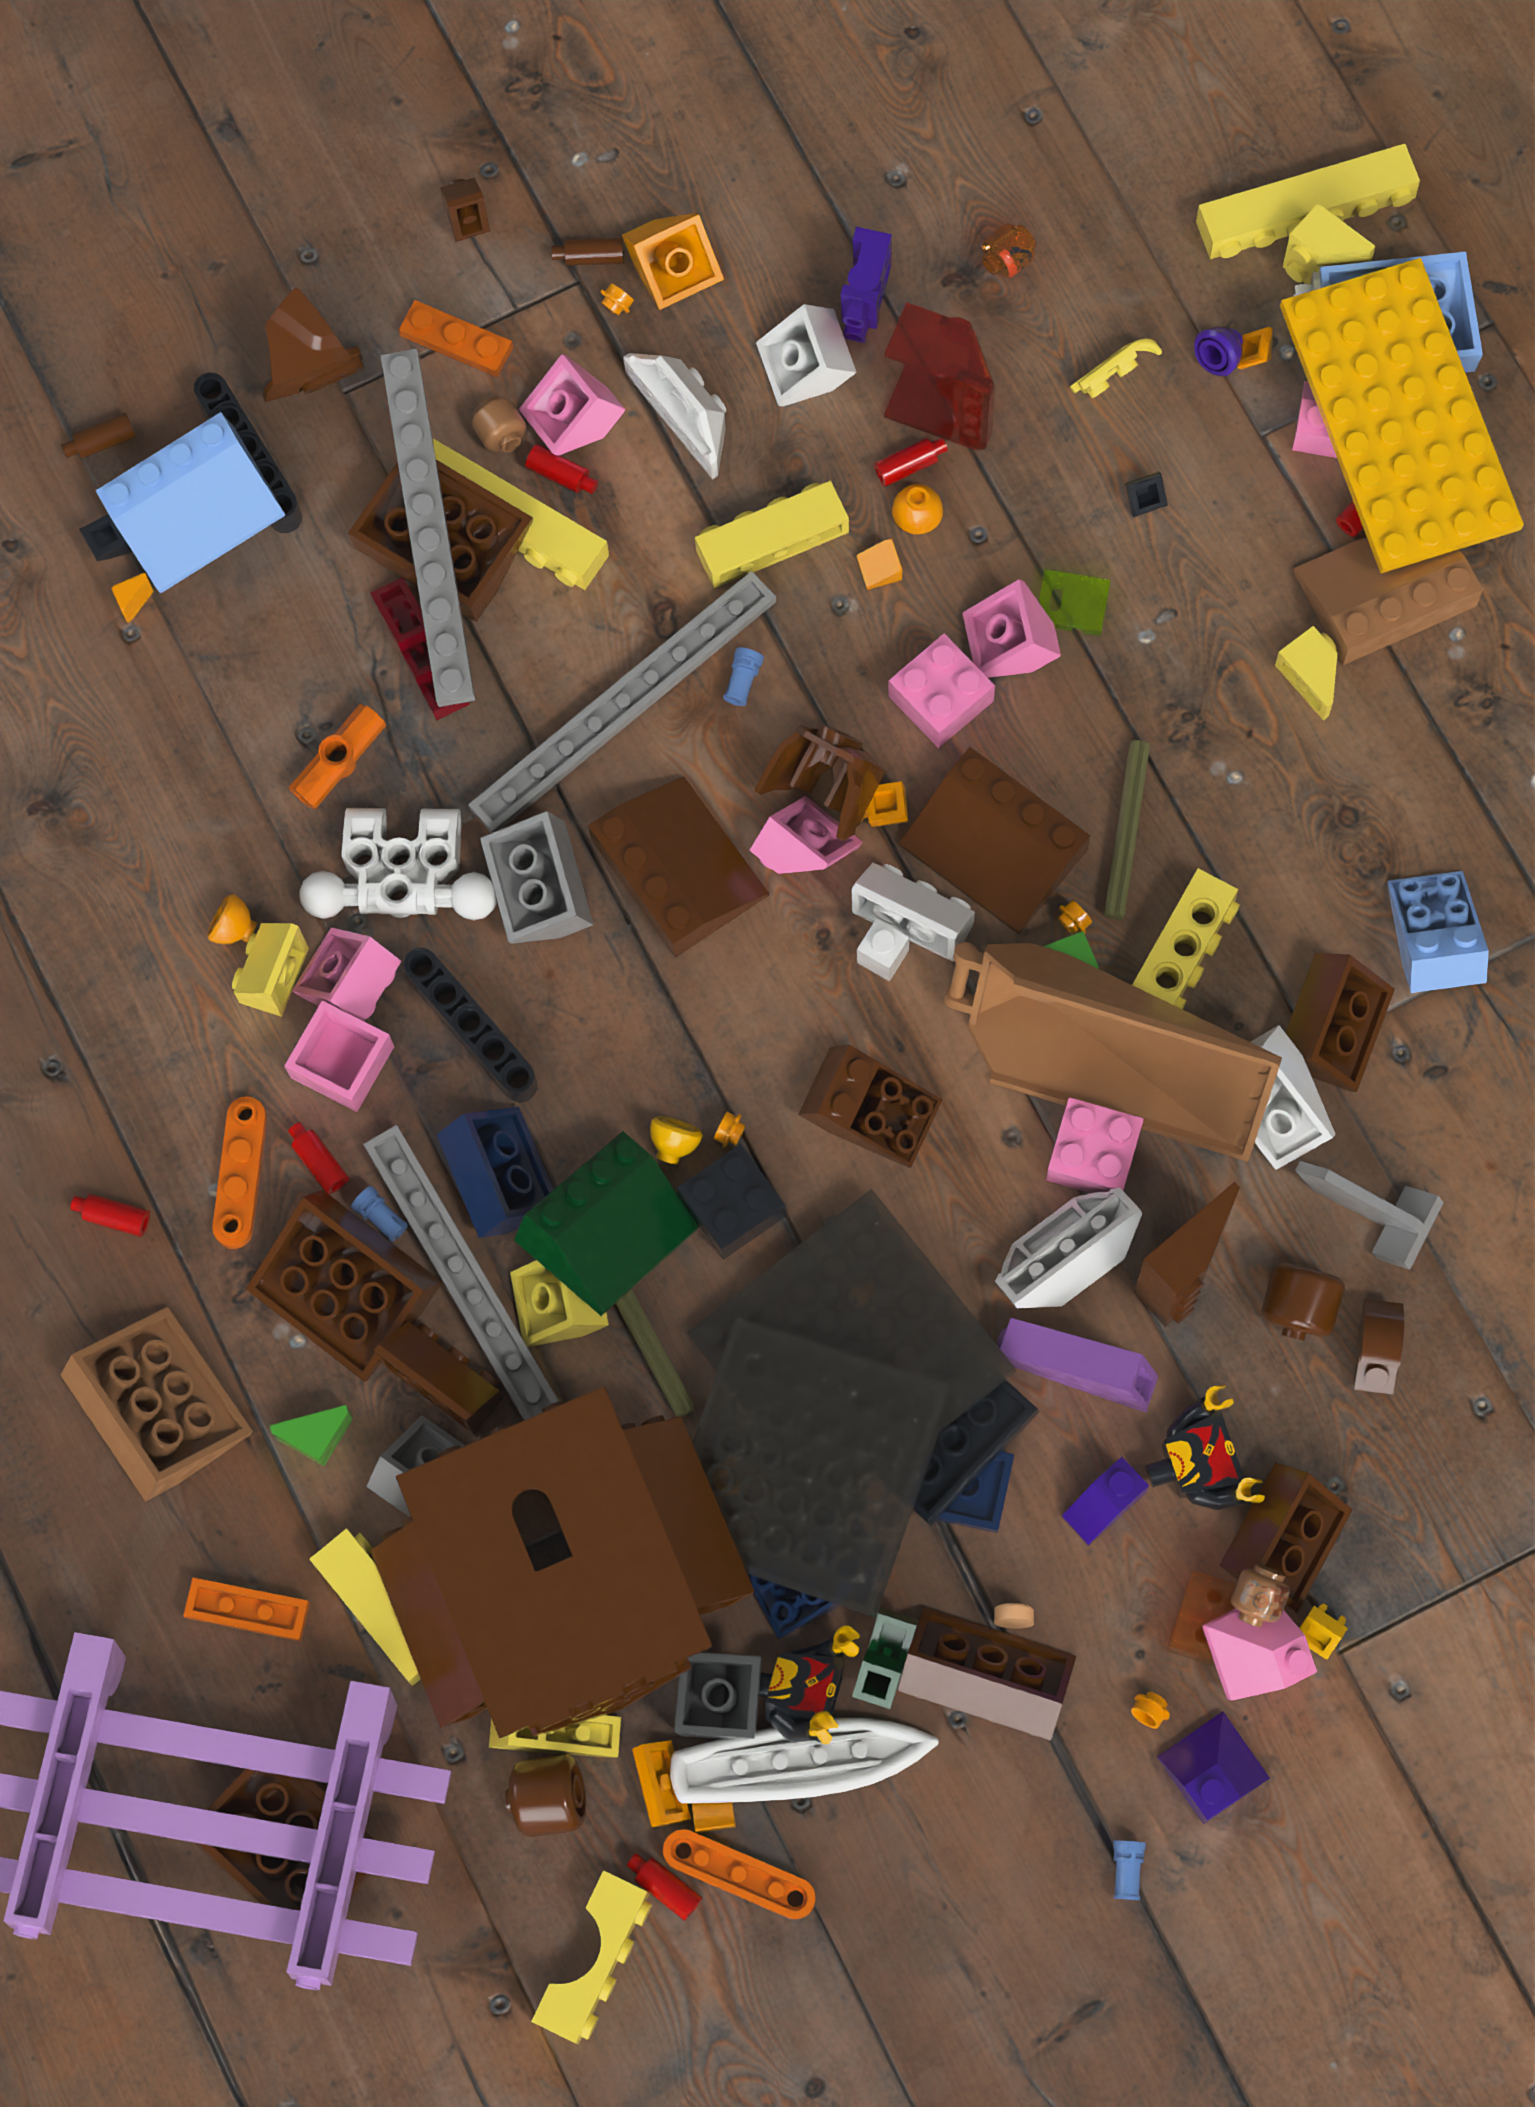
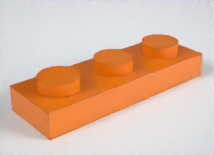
M414 300L399 328L401 337L495 377L499 376L513 349L511 340L417 300Z
M192 1577L183 1617L301 1642L310 1602L308 1600Z

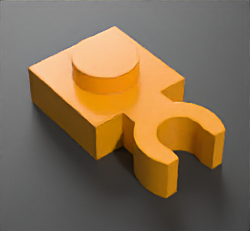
M898 781L878 785L862 821L864 818H868L871 827L908 821L903 782Z

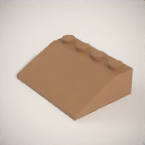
M1367 536L1293 569L1323 629L1335 643L1337 655L1343 665L1476 607L1483 591L1470 564L1459 549L1380 573Z
M168 1307L72 1354L61 1373V1377L145 1502L178 1485L250 1436L253 1432Z

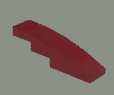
M402 577L370 592L389 633L436 721L470 705L469 702L438 707L422 610L405 579Z

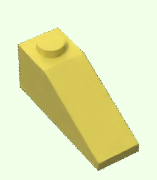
M604 1715L534 1737L531 1730L526 1727L502 1738H499L491 1719L489 1748L618 1758L621 1717Z

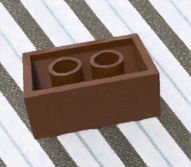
M1315 953L1285 1033L1302 1054L1312 1078L1350 1092H1357L1395 989L1350 954Z
M407 1321L377 1345L374 1352L384 1367L473 1435L476 1434L503 1399L501 1392L497 1389L500 1383L483 1369L479 1374L466 1366L470 1360L452 1346L448 1351L436 1343L439 1336L422 1323L416 1328Z
M1275 1462L1258 1495L1265 1496L1264 1500L1260 1503L1252 1504L1219 1566L1237 1580L1243 1570L1254 1569L1255 1564L1269 1567L1286 1576L1284 1582L1290 1587V1595L1285 1608L1298 1613L1347 1522L1352 1509L1310 1473Z

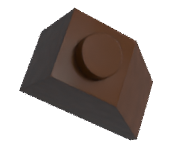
M475 177L467 180L457 179L450 182L447 186L440 188L444 208L456 242L490 232L484 197Z

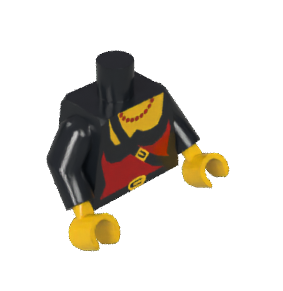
M1226 1385L1210 1387L1205 1397L1185 1408L1167 1429V1438L1162 1443L1165 1459L1145 1465L1152 1488L1173 1481L1179 1498H1188L1194 1505L1214 1510H1222L1240 1505L1245 1501L1260 1503L1264 1500V1495H1251V1487L1256 1483H1262V1480L1256 1478L1244 1479L1221 1411L1215 1413V1410L1231 1407L1234 1402L1232 1398L1220 1403L1217 1398L1219 1390L1224 1389Z
M840 1627L832 1639L791 1653L779 1654L773 1674L761 1672L759 1696L766 1698L765 1719L787 1741L791 1743L817 1741L823 1744L831 1742L832 1736L828 1731L830 1728H837L839 1726L833 1718V1713L843 1680L844 1658H841L844 1653L846 1656L855 1657L859 1652V1647L852 1640L859 1639L860 1635L852 1627Z

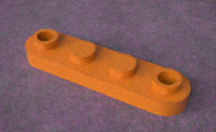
M248 1096L240 1097L231 1103L227 1111L212 1229L217 1241L228 1249H238L245 1246L250 1241L254 1229L267 1113L260 1101ZM244 1110H251L252 1116L248 1120H241L239 1118L240 1113ZM231 1221L238 1222L236 1231L232 1233L225 1231L227 1223Z
M685 1829L677 1830L671 1833L664 1842L663 1855L671 1868L792 1920L802 1919L808 1916L815 1906L816 1896L814 1889L806 1880L695 1832ZM681 1844H688L691 1847V1854L686 1859H681L676 1854V1849ZM797 1891L803 1895V1902L800 1906L793 1907L788 1903V1896L791 1892Z

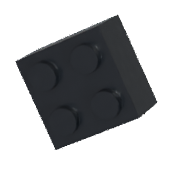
M741 1144L677 1187L680 1199L723 1260L787 1216L786 1205Z

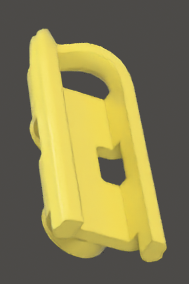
M1152 339L1136 340L1120 348L1072 384L1070 388L1074 394L1081 390L1084 394L1088 393L1091 398H1094L1110 386L1106 380L1111 375L1117 372L1119 377H1122L1138 365L1135 361L1137 357L1136 351H1148L1161 355L1162 350Z

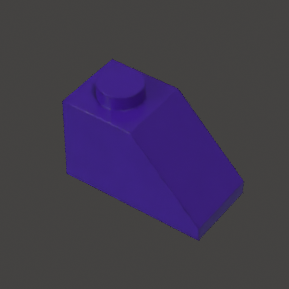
M1121 1457L1096 1479L1061 1517L1089 1546L1147 1493L1149 1485Z

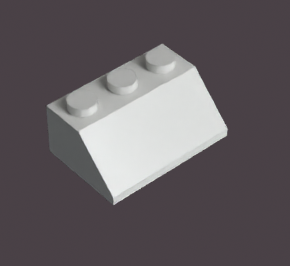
M872 862L852 888V913L872 923L877 918L909 936V941L954 962L953 955L956 945L965 941L974 924L975 912L970 910L971 906L959 898L951 897L949 900L937 894V890L924 881L918 880L914 883L902 877L903 873L891 865L883 864V866Z

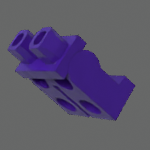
M856 227L853 236V268H851L848 274V285L843 284L841 290V320L846 324L843 333L845 339L865 343L868 329H877L879 310L892 266V234Z

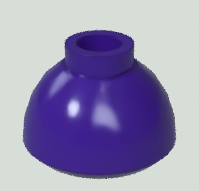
M1219 326L1201 331L1194 340V352L1198 362L1206 371L1213 375L1227 376L1231 374L1241 359L1242 336L1233 328L1228 329Z

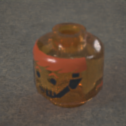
M1006 223L984 239L982 243L984 256L981 258L982 263L992 275L998 273L1002 277L1011 278L1033 262L1035 257L1034 249L1036 248L1035 239L1023 225L1019 224L1016 226Z

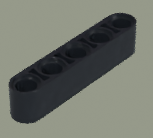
M208 372L202 374L194 383V392L201 411L207 420L221 412L229 421H238L234 427L246 448L255 449L251 456L263 477L273 479L268 485L281 507L291 508L284 517L271 524V526L280 533L293 532L302 522V514L295 494L225 379L217 373ZM211 392H220L216 398H206Z
M416 948L410 951L404 960V970L411 986L510 1100L521 1103L532 1099L538 1087L534 1070L527 1060L432 951L426 948ZM421 963H427L432 966L431 971L424 976H418L413 973L416 966ZM444 991L456 993L455 999L448 1004H442L437 1001L438 996ZM474 1018L480 1021L479 1027L472 1032H466L461 1029L464 1021ZM498 1046L504 1049V1054L497 1060H490L485 1057L487 1050L491 1047ZM523 1074L529 1078L527 1084L521 1088H513L509 1085L511 1078L515 1075Z

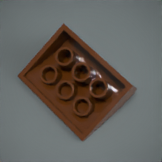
M436 459L461 613L477 622L496 595L533 522V517ZM397 462L354 523L348 535L355 549L418 587Z
M969 747L942 780L899 843V846L1019 935L1088 851L1090 835L984 756Z
M684 776L618 805L588 825L592 842L675 958L769 896V892Z
M1233 1182L1144 1258L1134 1293L1165 1327L1173 1320L1180 1324L1195 1310L1193 1306L1198 1302L1197 1297L1201 1294L1200 1289L1204 1286L1203 1280L1240 1189L1236 1182Z
M320 1190L301 1199L249 1282L246 1290L357 1377L366 1382L382 1364L374 1352L377 1345L407 1321L413 1325L423 1313L442 1281L324 1190Z
M245 1769L207 1810L318 1830L326 1793L312 1780ZM365 1831V1833H364V1838L374 1840V1839ZM194 1843L255 1903L300 1911L310 1863ZM356 1872L351 1898L371 1874Z

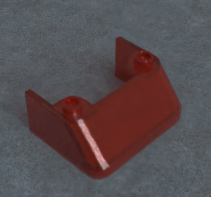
M906 302L884 353V357L905 364L885 410L884 418L973 450H985L992 436L995 384L976 332L972 329L971 323L961 317L950 318Z

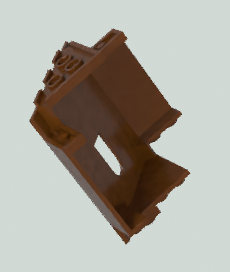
M603 1386L569 1402L558 1401L542 1409L543 1413L518 1424L508 1423L493 1429L490 1432V1436L462 1448L459 1445L450 1447L438 1454L439 1458L395 1476L411 1516L403 1521L404 1527H399L383 1534L382 1538L384 1541L370 1551L440 1728L470 1720L488 1709L499 1738L506 1737L526 1727L531 1730L534 1737L623 1710L691 1669L688 1657L712 1647L700 1615L731 1607L755 1592L681 1416L665 1420L663 1415H659L646 1420L641 1424L642 1426L637 1427L634 1422L621 1425L607 1390ZM530 1489L540 1490L549 1498L572 1553V1557L537 1572L529 1557L512 1511L513 1503L517 1496Z

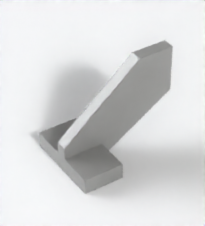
M1300 1161L1295 1169L1297 1174L1314 1192L1384 1227L1372 1251V1254L1378 1260L1411 1269L1444 1203L1438 1195L1405 1186L1398 1202L1394 1206L1329 1169Z

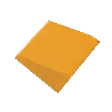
M892 538L884 540L856 555L867 590L902 581V567Z
M141 573L111 588L127 623L131 622L154 592L146 573Z
M732 1802L692 1803L696 1833L736 1827Z

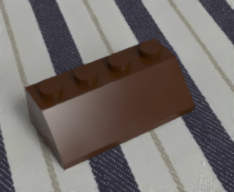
M924 1607L906 1657L897 1691L949 1707L955 1711H962L986 1719L995 1724H1002L1026 1732L1031 1736H1039L1051 1740L1076 1656Z

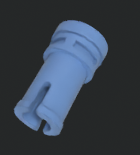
M739 647L736 648L734 653V661L731 666L733 671L723 699L736 706H746L754 676L758 675L764 661V656L754 650Z
M371 1185L357 1196L350 1208L355 1213L363 1215L362 1218L364 1220L371 1221L392 1243L405 1232L409 1224L404 1222L384 1203L385 1199L379 1197L380 1194Z
M1113 1840V1861H1116L1114 1899L1140 1900L1141 1863H1144L1146 1842Z

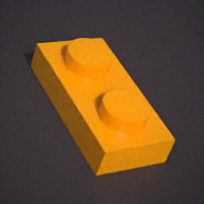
M672 1740L642 1744L632 1748L651 1828L681 1823L691 1819L688 1804L680 1803L677 1800L670 1779L671 1756L674 1752Z

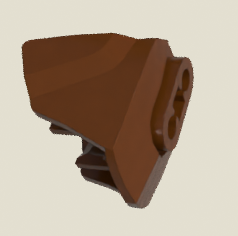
M294 288L265 324L272 380L268 382L263 391L265 402L298 394L302 390L304 394L315 392L364 368L363 357L359 348L344 349L321 314L298 288Z
M821 724L819 729L799 725L793 735L780 743L754 791L762 795L773 790H790L797 787L812 793L821 774L833 768L834 785L823 805L841 812L836 837L841 841H845L855 835L856 827L860 825L885 771L862 747L863 743L856 738L824 724Z

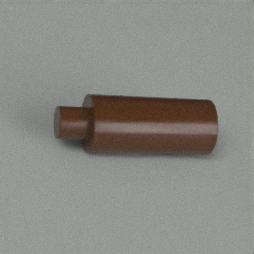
M623 237L565 239V245L551 246L552 260H565L566 266L624 264Z
M123 413L71 434L73 440L61 444L66 458L80 454L83 459L136 438L127 414Z

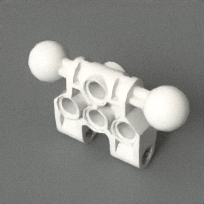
M346 808L342 859L347 871L359 884H344L337 875L323 870L308 876L303 881L299 893L300 903L305 911L314 917L322 919L334 917L344 906H359L360 914H390L396 918L418 914L436 915L438 907H453L456 913L463 918L478 920L487 917L494 910L497 898L492 880L484 874L476 872L463 874L453 885H444L459 872L461 812L460 809L427 808L421 809L418 837L413 841L400 837L386 841L387 816L385 808ZM363 855L372 857L366 864H355V861ZM399 856L409 857L408 861L402 865L393 864L395 858ZM437 856L447 857L446 861L441 865L435 866L430 864L431 860ZM402 890L407 892L406 896L401 900L395 901L390 899L396 891Z

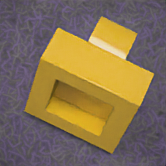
M1321 1604L1318 1608L1313 1606L1299 1629L1304 1633L1309 1648L1327 1660L1348 1628L1344 1626L1346 1622L1344 1616L1341 1615L1338 1620H1335L1325 1613L1328 1606Z

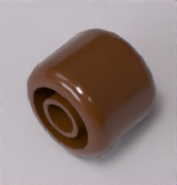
M1277 1263L1272 1269L1262 1306L1263 1319L1272 1325L1283 1327L1282 1335L1305 1341L1306 1334L1318 1337L1329 1336L1335 1329L1345 1283L1341 1278L1331 1274L1289 1263Z
M562 1754L527 1759L513 1766L509 1777V1786L505 1791V1803L507 1811L512 1813L513 1820L522 1834L527 1837H537L572 1832L583 1825L586 1817L585 1785L578 1762L571 1755Z

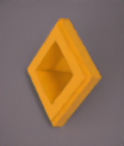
M1271 327L1243 335L1242 354L1237 368L1241 370L1272 359L1273 329Z

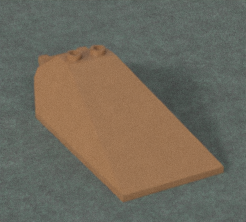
M961 942L956 945L953 955L955 968L951 985L945 991L944 1002L952 1009L970 1014L967 1028L992 1075L990 1083L1064 1106L1067 1105L1070 1097L1144 1118L1141 1128L1143 1130L1247 1162L1249 1161L1282 1057L1075 957L1051 948H1045L1032 943L988 944L985 953H982L969 942ZM970 969L980 972L975 996L968 994L966 990Z

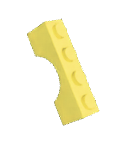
M603 1870L586 1906V1909L595 1919L600 1931L601 1947L597 1961L587 1974L576 1981L565 1984H549L531 2022L576 2044H579L582 2037L587 2040L590 2038L599 2018L593 2015L594 2010L600 1999L605 2002L608 2000L617 1980L611 1977L617 1962L622 1964L626 1962L634 1945V1941L630 1940L629 1936L635 1924L640 1926L644 1924L652 1907V1904L647 1902L649 1896L647 1891Z

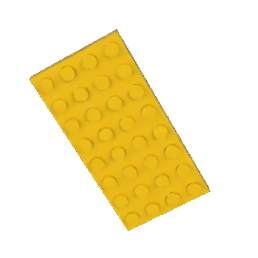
M1421 258L1281 301V311L1380 573L1522 529L1524 526Z

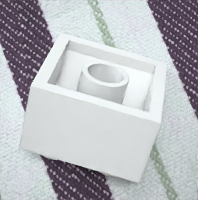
M804 304L756 342L778 406H786L831 392L857 373L834 309Z

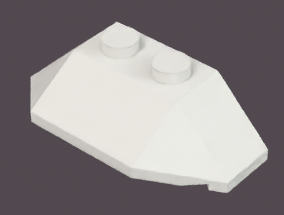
M629 353L624 356L625 373L713 480L719 474L726 429L724 414L726 408L721 399L716 394L710 396L703 387L705 384L698 371L693 367L688 369L681 359Z
M1120 1187L1110 1189L1109 1192H1095L1074 1197L1012 1244L1003 1263L1002 1271L998 1274L995 1282L1016 1308L1063 1306L1125 1259L1142 1212Z

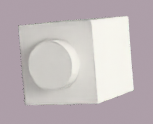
M876 918L857 948V963L890 982L909 951V936Z

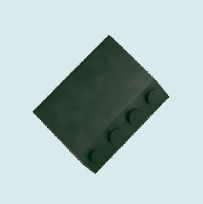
M622 1131L524 1215L514 1241L602 1316L692 1236L699 1226L652 1155Z

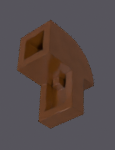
M1364 1299L1358 1332L1359 1352L1353 1382L1354 1390L1393 1395L1397 1370L1400 1367L1402 1356L1404 1307L1402 1303Z

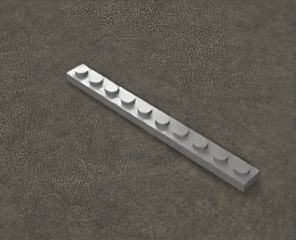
M417 349L381 355L436 702L438 707L475 701L419 353Z
M752 571L749 572L469 803V810L490 833L503 829L775 604L776 596Z
M396 1125L364 1143L363 1145L523 1420L525 1421L543 1413V1408L558 1402L556 1395L398 1126Z

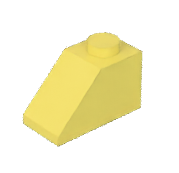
M1312 626L1278 652L1275 666L1321 719L1324 720L1329 716L1333 705L1338 653L1336 652L1337 649L1333 640L1326 633L1320 634Z

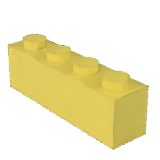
M831 480L823 484L813 483L806 486L801 493L790 498L779 497L771 501L766 508L756 512H743L736 516L732 522L722 526L712 525L705 528L695 537L696 552L715 589L742 578L751 571L754 573L849 533V517Z
M346 1528L313 1555L310 1561L406 1680L413 1686L421 1678L376 1564L369 1556L371 1554L370 1550L373 1547L361 1533L353 1537Z

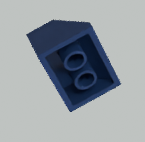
M519 1107L464 1113L436 1134L479 1238L508 1234L519 1229L524 1215L554 1190Z

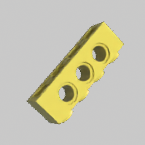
M1198 868L1132 985L1183 1010L1187 1001L1181 998L1187 986L1195 988L1204 971V968L1199 966L1205 954L1213 956L1222 939V936L1217 934L1223 922L1230 925L1240 907V904L1235 902L1238 889ZM1197 912H1205L1211 917L1212 921L1208 924H1199L1193 919L1192 915ZM1182 943L1188 944L1193 948L1194 953L1190 956H1181L1175 951L1174 947ZM1167 975L1172 977L1177 985L1166 989L1159 986L1156 979Z

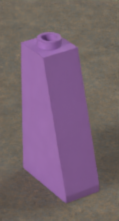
M1010 1318L1008 1327L1002 1329L997 1341L998 1355L1011 1367L1138 1411L1147 1412L1159 1376L1143 1354Z

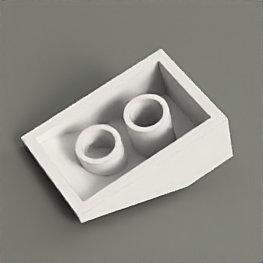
M1280 1025L1251 1041V1043L1282 1057L1255 1140V1144L1275 1170L1335 1136V1131L1305 1060Z

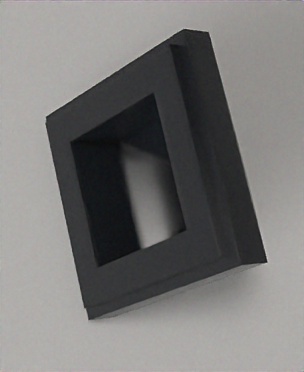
M1160 471L1125 483L1133 517L1168 506Z

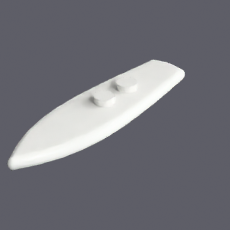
M864 1717L834 1718L839 1726L829 1729L828 1732L832 1736L829 1744L817 1741L791 1743L774 1727L757 1730L755 1739H719L674 1751L671 1756L670 1779L674 1793L680 1803L752 1802L816 1797L857 1789L895 1775L920 1760L936 1747L939 1739L911 1726Z

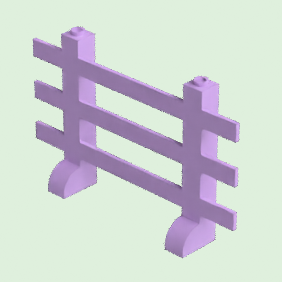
M74 1632L58 1701L0 1691V1725L49 1734L38 1780L0 1773V1808L30 1813L19 1860L0 1857V1892L10 1894L4 1922L9 1927L14 1928V1935L28 1939H38L39 1933L51 1935L58 1903L291 1944L292 1950L287 1974L291 1979H296V1986L310 1990H320L321 1984L332 1986L339 1953L407 1966L412 1965L418 1932L346 1919L356 1872L428 1884L435 1851L364 1838L373 1791L445 1804L452 1773L451 1770L381 1758L383 1745L387 1743L390 1737L398 1706L389 1687L350 1681L335 1750L106 1710L108 1696H112L115 1693L120 1682L126 1656L114 1639ZM97 1742L328 1783L318 1830L86 1789ZM78 1822L310 1863L300 1911L67 1869Z

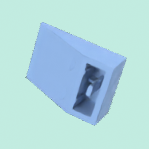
M1463 871L1387 881L1402 967L1410 993L1486 983L1489 950Z

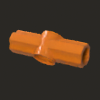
M360 703L335 734L327 736L322 740L319 745L318 754L289 786L290 792L307 807L315 810L342 778L348 777L354 772L357 760L386 727L385 721L370 707ZM343 751L347 753L341 761L332 762L329 760L334 752Z

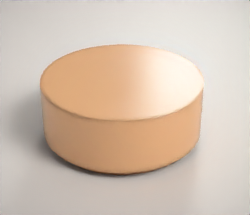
M1019 1603L1000 1604L994 1608V1624L1012 1629L1031 1627L1034 1625V1609L1029 1605Z

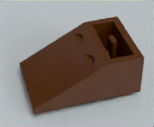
M843 1045L829 1048L798 1115L837 1137L911 1168L942 1099L851 1045Z

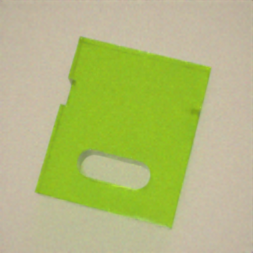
M1045 569L1039 603L1054 623L1055 629L1072 631V628L1083 630L1084 634L1101 636L1111 580ZM1054 589H1060L1063 592L1061 606L1058 611H1052L1049 607Z

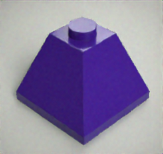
M1224 1711L1157 1756L1203 1824L1270 1779Z

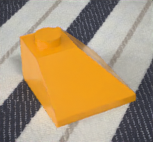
M698 213L654 219L622 234L634 267L659 310L724 280Z

